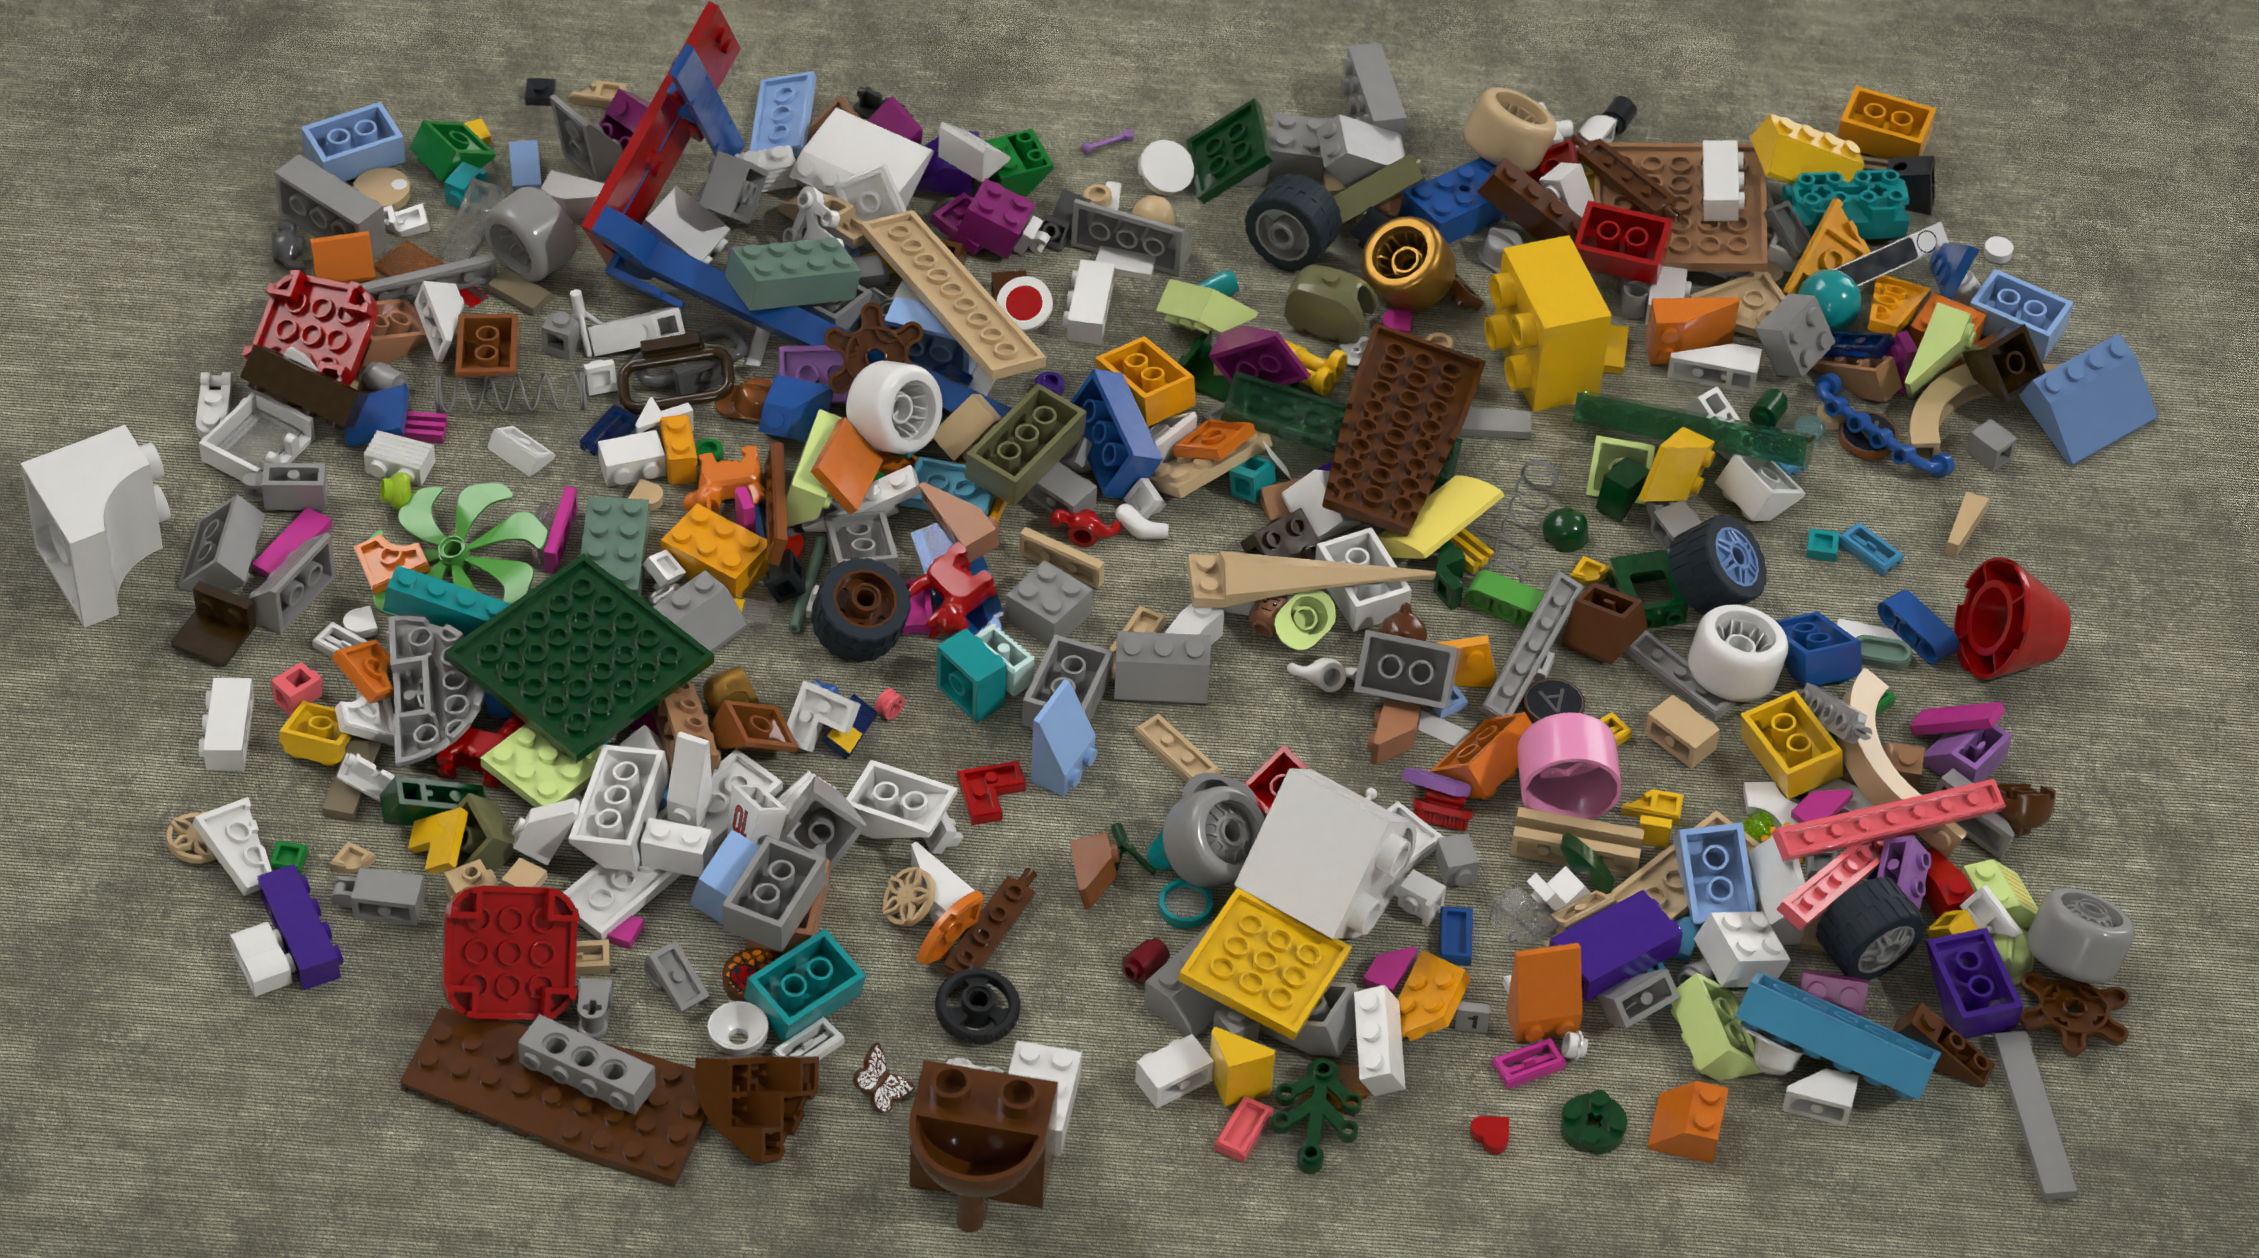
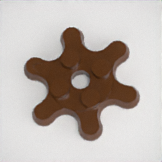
M873 302L866 303L861 309L862 325L858 331L847 333L840 328L834 327L825 333L824 341L827 347L840 352L844 359L843 367L829 378L830 389L836 394L847 392L859 372L870 365L867 356L869 352L874 350L882 353L884 361L913 364L909 360L908 351L913 344L922 339V326L917 322H908L900 329H889L883 322L882 308Z
M2028 972L2022 976L2021 987L2023 992L2036 999L2039 1003L2036 1007L2022 1010L2019 1019L2024 1030L2029 1032L2041 1029L2054 1031L2061 1036L2063 1052L2069 1057H2077L2085 1050L2086 1038H2100L2112 1046H2120L2127 1040L2129 1036L2127 1028L2113 1020L2110 1015L2111 1011L2122 1009L2129 1001V994L2123 988L2114 986L2103 990L2097 989L2089 983L2076 981L2065 976L2059 981H2049L2034 972ZM2074 1007L2078 1009L2081 1013L2072 1012L2069 1015L2068 1009Z

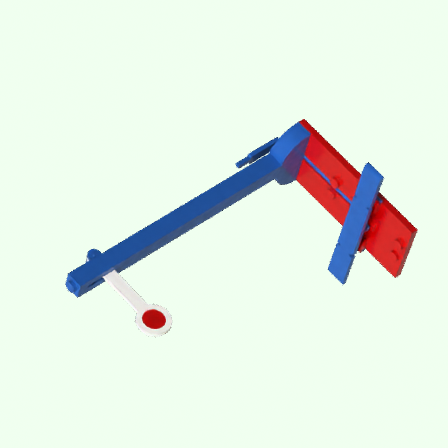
M708 1L678 56L674 58L670 70L581 226L606 263L605 272L614 280L658 301H663L683 310L685 302L640 280H651L654 277L797 346L826 345L824 336L830 328L837 327L847 333L852 332L797 306L750 311L725 278V272L660 242L651 232L641 226L690 138L702 142L703 138H705L714 156L717 155L718 151L735 156L740 154L745 146V142L717 92L741 48L719 5ZM1029 276L1017 277L1007 282L1001 288L996 301L1023 332L1035 330L1042 326L1050 317L1053 308V299L1048 287L1039 279ZM874 350L868 353V362L870 364L884 361L883 355L879 351ZM911 361L913 364L927 370L937 381L942 395V414L947 417L972 394H981L1002 418L1012 409L987 397L996 380L992 381L979 365L966 387Z

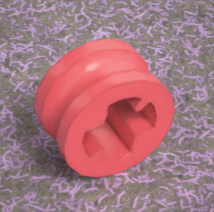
M892 688L886 689L876 700L874 709L877 713L883 714L885 719L892 720L903 709L905 698L902 695H897L896 691Z

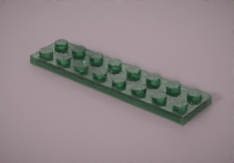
M1235 371L1220 420L1230 423H1253L1256 431L1335 454L1347 404ZM1456 439L1434 484L1443 486L1453 478L1463 439Z

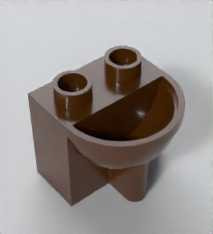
M924 1060L909 1120L910 1187L956 1194L957 1225L961 1230L969 1233L976 1232L983 1227L989 1200L1043 1208L1055 1155L1058 1082Z

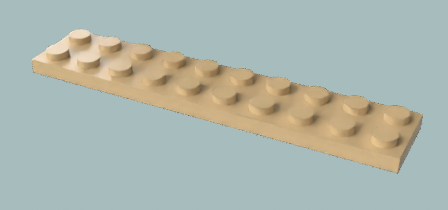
M914 210L861 222V232L864 234V237L992 381L1046 367V356Z

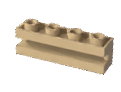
M1519 807L1510 856L1569 866L1560 849L1562 836L1570 833L1590 847L1604 862L1611 874L1630 877L1638 870L1645 830L1601 822L1599 820H1589L1566 814Z

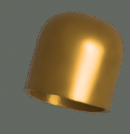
M740 665L710 676L703 684L702 691L705 704L714 716L724 700L760 704L747 675Z

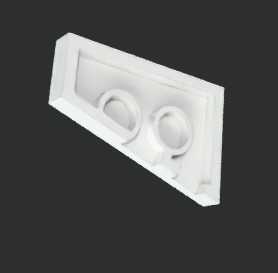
M249 797L195 816L192 823L193 827L244 896L259 891L258 875L272 871L265 848L261 846L257 833L259 829L257 822L251 816Z

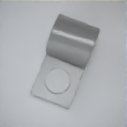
M677 940L649 954L644 961V970L648 979L655 988H664L679 1014L707 1000L710 996Z

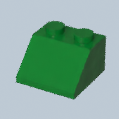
M423 120L409 147L417 156V160L434 172V177L441 182H444L462 162L481 169L494 160L497 155L463 122Z

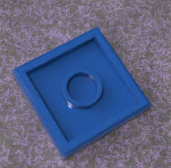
M401 385L368 393L355 427L346 428L345 442L347 445L353 447L369 443L377 430L398 436L404 435L410 395L408 387Z

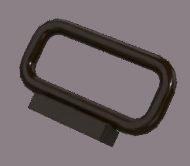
M699 332L640 341L643 358L626 362L620 368L617 376L620 404L625 410L635 414H641L648 402H635L630 397L629 376L637 370L717 358L721 361L723 384L721 387L715 390L654 399L660 410H666L685 403H689L691 406L722 400L732 392L735 384L734 364L731 355L725 349L718 346L704 347V342Z

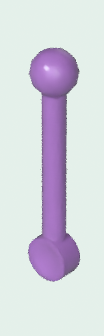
M1126 129L1123 131V134L1092 144L1084 143L1081 146V151L1088 154L1092 149L1123 139L1131 141L1134 132Z

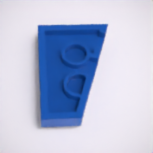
M1943 243L1939 250L1936 249L1933 252L1929 265H1931L1930 269L1942 296L1953 299L1979 249L1970 245Z

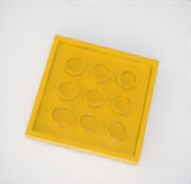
M1236 888L1179 972L1177 980L1294 1041L1347 960L1352 946L1339 939H1332L1259 898Z

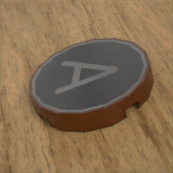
M1560 678L1537 680L1528 687L1523 697V712L1527 714L1532 724L1550 715L1559 713L1584 714L1585 698L1580 689L1571 682Z

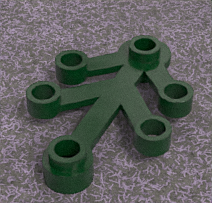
M1318 1058L1311 1061L1307 1066L1306 1076L1292 1085L1289 1083L1280 1084L1276 1089L1277 1103L1281 1106H1290L1295 1102L1297 1096L1314 1087L1311 1098L1289 1112L1278 1111L1274 1113L1271 1122L1272 1130L1275 1133L1286 1134L1290 1131L1291 1126L1310 1115L1306 1144L1297 1153V1167L1306 1174H1315L1323 1167L1324 1153L1319 1148L1323 1117L1338 1132V1138L1342 1142L1352 1143L1358 1137V1125L1352 1120H1345L1326 1099L1327 1090H1329L1342 1103V1110L1348 1115H1356L1361 1111L1362 1097L1356 1092H1349L1338 1080L1339 1068L1337 1064L1327 1058ZM1318 1071H1326L1328 1073L1321 1074ZM1287 1092L1291 1094V1096L1283 1097L1280 1094ZM1354 1101L1357 1105L1350 1106L1347 1102ZM1279 1120H1283L1287 1122V1124L1279 1125L1276 1122ZM1350 1129L1353 1133L1346 1134L1343 1130ZM1312 1154L1315 1155V1157L1309 1158L1306 1155Z

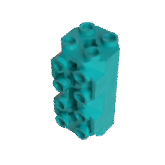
M1892 169L1860 170L1854 174V178L1849 183L1844 181L1843 176L1838 172L1802 173L1793 185L1783 186V202L1790 201L1793 211L1798 214L1811 236H1813L1832 199L1835 198L1842 201L1843 206L1841 207L1849 221L1853 220L1862 239L1903 238L1907 236L1910 213H1905V205H1909V195L1905 181L1900 179L1898 172Z

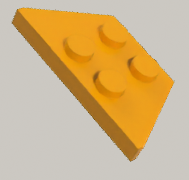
M1832 199L1782 291L1784 295L1789 293L1797 294L1803 281L1817 271L1835 269L1870 253V249L1864 239L1859 236L1858 229L1853 220L1849 221L1841 207L1843 203L1840 199Z
M1427 951L1420 952L1398 997L1402 1038L1407 1036L1411 1042L1423 1037L1427 1033L1449 1027L1471 980L1465 969Z

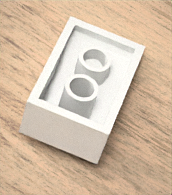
M870 760L846 799L867 824L861 833L862 835L874 839L930 837L958 790L956 787Z

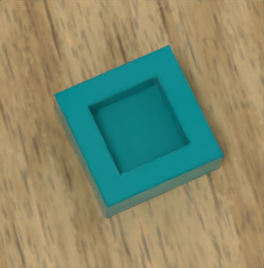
M1809 528L1806 558L1836 562L1840 532Z

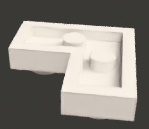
M803 681L787 725L799 748L813 752L823 724L850 734L861 704L811 682Z

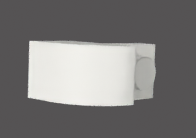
M1566 866L1548 883L1537 873L1527 880L1535 890L1530 894L1532 898L1529 900V903L1545 920L1548 915L1591 893Z

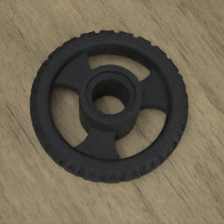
M972 967V969L959 970L942 982L935 999V1012L940 1025L950 1036H954L955 1039L964 1041V1043L983 1045V1043L989 1044L1003 1039L1014 1029L1020 1015V1000L1016 988L1005 976H1001L996 971L992 972L991 969ZM962 984L967 985L963 992L961 1006L957 1008L947 1007L949 994L956 987ZM987 984L996 987L1003 993L1008 1001V1008L994 1006L995 993ZM978 1004L983 1007H975L973 1005ZM992 1021L996 1027L987 1030H972L961 1025L964 1023L968 1027L979 1029L987 1026Z

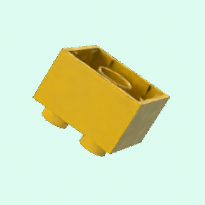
M1570 235L1503 248L1500 273L1491 275L1489 279V289L1495 306V315L1485 317L1484 333L1489 348L1492 351L1502 350L1505 356L1504 372L1509 388L1513 392L1522 390L1533 412L1599 399L1612 315Z

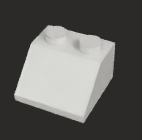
M1733 455L1715 482L1723 490L1722 494L1724 497L1735 502L1742 509V515L1754 522L1772 520L1801 500L1806 494L1768 455Z

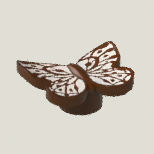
M879 1042L871 1045L863 1061L864 1068L856 1070L853 1075L854 1086L863 1094L871 1095V1106L879 1113L890 1112L893 1108V1100L903 1099L915 1088L914 1084L908 1079L890 1074V1071L886 1069L884 1053Z

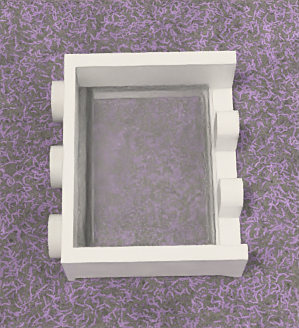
M254 390L247 398L242 399L228 416H224L209 434L202 437L199 442L201 462L203 465L207 463L242 481V477L246 473L263 472L264 463H291L315 440L314 422L312 417L289 405L276 401L265 393Z

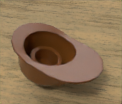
M750 378L740 385L734 386L732 392L726 398L716 401V408L720 414L728 418L760 422L764 402L773 383L765 378Z

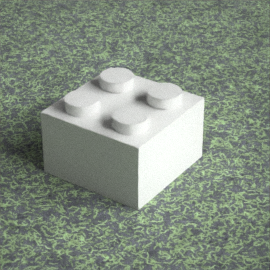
M1763 912L1710 913L1694 938L1721 987H1749L1750 982L1759 971L1778 979L1790 962L1788 954Z

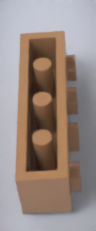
M687 682L654 706L651 711L671 769L676 738L680 731L709 741L711 774L713 775L714 769L719 768L721 754L716 749L714 734L710 732L708 717L704 714L701 706V697L697 695L694 684Z

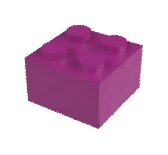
M985 178L968 207L956 234L1008 260L1033 213L1036 203Z

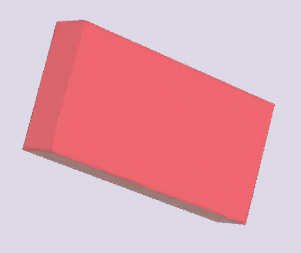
M1243 1096L1217 1138L1214 1150L1244 1163L1272 1118L1274 1108Z

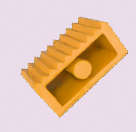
M685 414L662 417L660 419V440L665 453L668 483L676 485L696 482L698 480V462L689 416Z

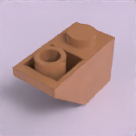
M1385 697L1382 710L1376 709L1373 727L1377 728L1376 733L1370 732L1367 750L1372 751L1371 764L1378 765L1414 747L1420 723L1421 704Z

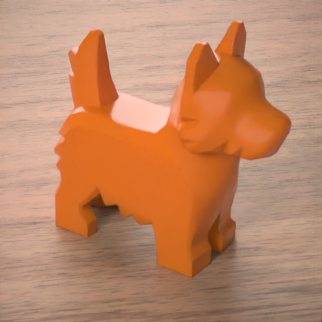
M756 445L741 447L744 458L740 462L738 460H722L717 462L713 453L700 454L699 465L701 471L698 490L690 492L685 496L683 509L690 511L698 503L718 514L721 509L722 500L735 499V488L743 486L748 489L754 505L758 506L766 498V495L764 494L765 489L762 487V472Z

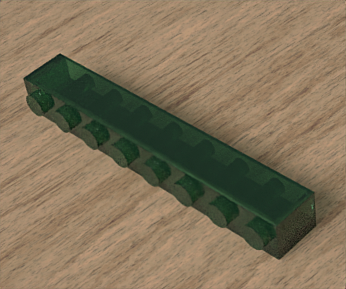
M1591 391L1577 393L1572 421L1667 440L1680 428L1685 427L1715 441L1712 448L1714 450L1800 467L1810 465L1816 436Z

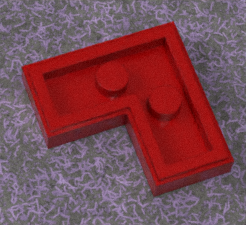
M1019 760L957 771L958 784L971 826L1001 821L1003 813L997 796L1026 791V783Z

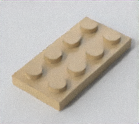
M1256 431L1253 436L1221 461L1176 457L1167 463L1160 464L1149 480L1157 491L1183 498L1228 472L1230 469L1266 450L1263 441L1269 447L1273 446L1271 437L1268 434Z

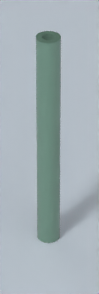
M817 537L805 573L806 593L798 596L788 627L792 633H799L801 630L811 591L814 588L827 548L828 540L825 537Z

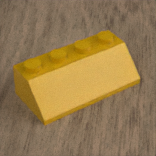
M1769 114L1750 136L1765 175L1791 185L1797 182L1800 174L1816 172H1838L1843 176V180L1849 183L1854 178V174L1864 168L1860 149L1854 142L1836 138L1830 133L1814 130L1808 125H1800L1786 117L1781 118Z

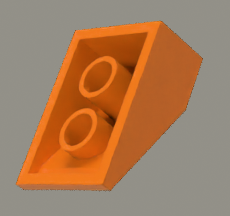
M1739 297L1652 298L1645 339L1650 365L1669 364L1671 353L1732 343L1740 302Z
M1579 943L1515 951L1506 1008L1515 1043L1536 1042L1541 1039L1555 1037L1564 1038L1566 1032L1576 1033L1577 1030H1580L1582 1019L1581 947Z

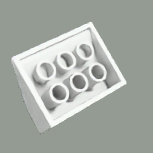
M835 108L802 149L789 176L803 187L812 186L821 193L839 198L833 184L887 164L906 208L934 151L848 112Z

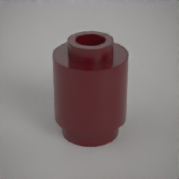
M1160 939L1145 940L1122 958L1124 975L1131 981L1144 983L1167 963V960L1170 958L1169 950Z

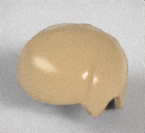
M1150 195L1139 200L1133 207L1132 215L1171 226L1176 225L1173 206L1164 197Z

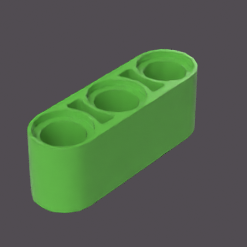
M1481 570L1464 596L1466 602L1472 608L1525 629L1545 592L1492 571Z

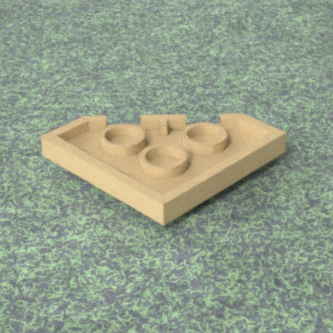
M1767 271L1748 274L1691 294L1689 298L1739 297L1740 302L1734 331L1759 338L1755 328L1786 296Z

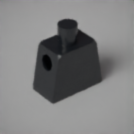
M1935 156L1896 157L1889 159L1887 169L1898 172L1899 178L1905 181L1909 195V205H1905V210L1931 215L1935 201Z

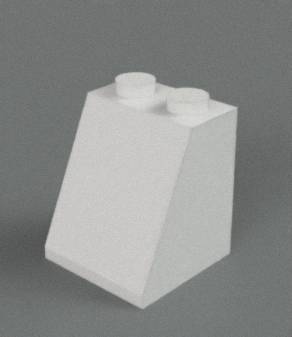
M677 185L641 225L660 242L708 265L713 260L710 255L713 252L718 255L728 243L725 237L731 229L707 209L699 206L696 200Z

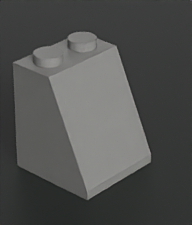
M1341 114L1336 115L1316 128L1324 168L1346 188L1405 156L1401 135L1397 132Z

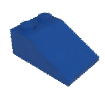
M1818 611L1775 620L1784 630L1788 640V653L1784 665L1791 677L1804 687L1807 682L1820 688L1823 684L1831 682L1844 683L1861 673V641Z

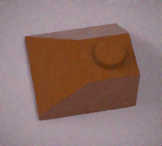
M724 700L709 726L710 732L714 734V740L718 748L725 751L738 749L742 752H797L799 749L778 706Z

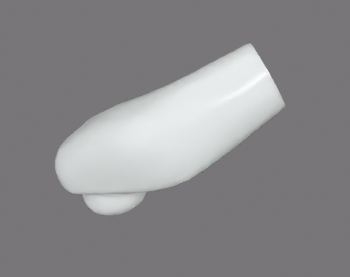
M1121 504L1117 507V520L1136 538L1143 540L1168 538L1169 525L1167 523L1146 520L1130 504Z

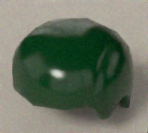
M1568 507L1556 509L1550 512L1543 520L1542 529L1545 541H1552L1555 549L1559 552H1574L1582 549L1589 542L1587 519L1577 510Z

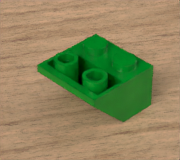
M1033 128L985 140L988 144L1011 157L1009 162L990 176L988 180L996 182L1018 195L1027 197L1054 169L1052 160Z

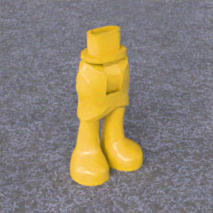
M1285 340L1301 363L1309 368L1307 369L1311 374L1309 379L1302 380L1301 382L1311 387L1315 393L1328 396L1332 391L1333 384H1338L1343 376L1348 361L1347 352L1336 349L1330 354L1328 359H1324L1309 353L1306 347Z

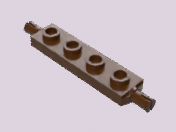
M1579 132L1577 135L1574 134L1571 141L1580 147L1578 160L1645 213L1656 216L1666 215L1674 223L1681 221L1683 213L1674 208L1676 206V198L1600 138L1591 141Z
M1026 868L1018 880L1010 876L1005 878L981 911L978 922L970 926L944 962L941 971L947 978L962 969H972V967H980L982 969L1033 899L1035 891L1030 889L1029 885L1037 877V873L1034 870L1030 873L1031 868Z

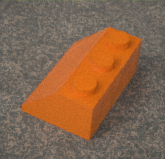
M1525 712L1485 718L1438 762L1430 772L1471 784L1472 791L1470 797H1466L1467 800L1475 798L1485 800L1490 798L1498 791L1497 787L1502 782L1509 780L1517 773L1518 742L1522 734L1532 725L1530 719Z

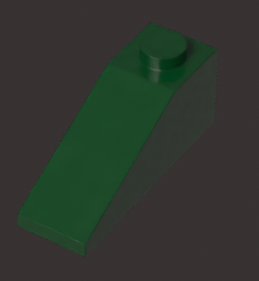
M395 776L380 794L383 821L388 824L413 826L415 820L455 809L468 793L485 798L483 785Z

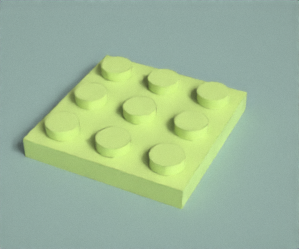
M525 724L480 757V762L485 770L536 808L572 799L586 789L602 745L576 764L539 733Z

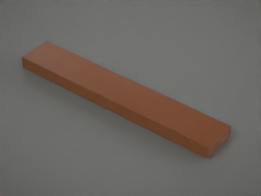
M773 441L764 464L767 559L769 564L779 566L788 541L784 443Z

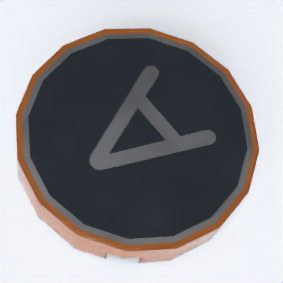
M1858 411V413L1866 412L1869 414L1871 422L1880 429H1890L1894 439L1898 441V429L1888 417L1875 411ZM1843 419L1839 428V442L1843 449L1847 452L1849 450L1854 452L1858 458L1868 460L1881 459L1889 455L1891 450L1886 447L1880 449L1873 448L1869 442L1870 435L1864 431L1851 432L1847 427V419Z

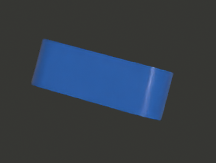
M1902 590L1878 604L1877 611L1882 622L1904 642L1909 644L1928 664L1934 665L1959 650V639L1954 631L1908 590Z

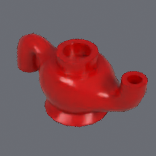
M1055 509L1049 519L1050 525L1054 527L1060 526L1061 523L1066 524L1069 530V540L1074 545L1084 548L1093 546L1097 539L1117 535L1122 528L1120 521H1113L1111 526H1106L1096 513L1089 509L1072 514L1063 509Z

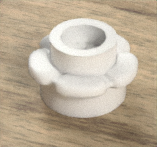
M1577 1030L1576 1033L1568 1031L1563 1038L1561 1054L1565 1058H1570L1571 1062H1576L1579 1057L1584 1058L1586 1055L1588 1040L1582 1036V1031Z

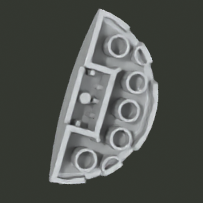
M388 617L390 665L393 672L395 714H393L395 763L397 767L427 759L453 744L471 726L482 708L486 691L445 660V651L465 637L464 634L448 624H445L444 627L430 624L425 617Z

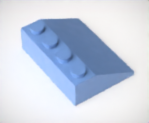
M2119 333L2035 378L2019 395L2070 467L2158 418L2137 358Z

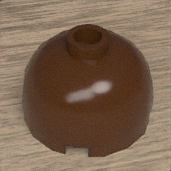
M2026 783L1997 784L2006 808L1998 813L2007 820L2015 834H2030L2032 828H2039L2048 822L2055 806L2056 791L2054 789L2040 785V791L2031 788V784Z

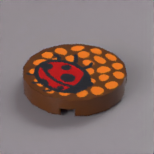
M761 948L745 949L735 953L726 961L722 970L723 988L728 997L734 1001L748 1002L744 998L748 977L780 957L772 951Z

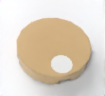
M377 167L366 170L353 183V187L372 200L378 201L383 207L392 205L394 211L406 205L410 199V182L407 176L399 170L389 167Z

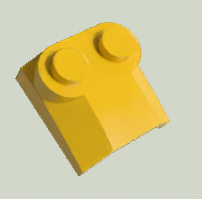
M302 700L279 730V742L283 745V749L287 754L294 758L317 761L326 766H332L342 761L345 747L353 736L340 732L335 708L310 703L306 700Z

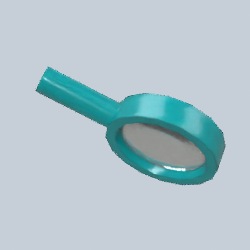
M1184 879L1172 881L1162 888L1159 895V914L1172 927L1179 929L1200 927L1210 919L1213 912V895L1208 888L1192 885Z

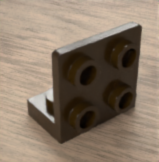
M1301 508L1256 531L1240 542L1245 553L1256 548L1258 553L1261 552L1262 555L1315 560L1317 544L1321 543Z
M198 581L193 588L196 610L171 640V647L215 665L225 667L257 626L254 603L247 598Z

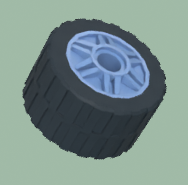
M1716 515L1677 535L1670 545L1669 568L1674 584H1676L1678 592L1686 600V603L1700 614L1705 615L1710 610L1723 605H1744L1758 598L1763 593L1764 586H1766L1767 568L1760 546L1751 531L1743 523L1731 516Z

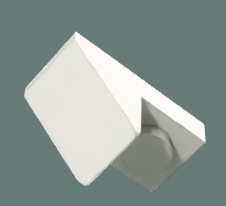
M650 397L636 422V434L657 430L660 439V419L662 417L685 414L689 416L691 428L694 431L693 409L689 403H685L660 411L654 399Z

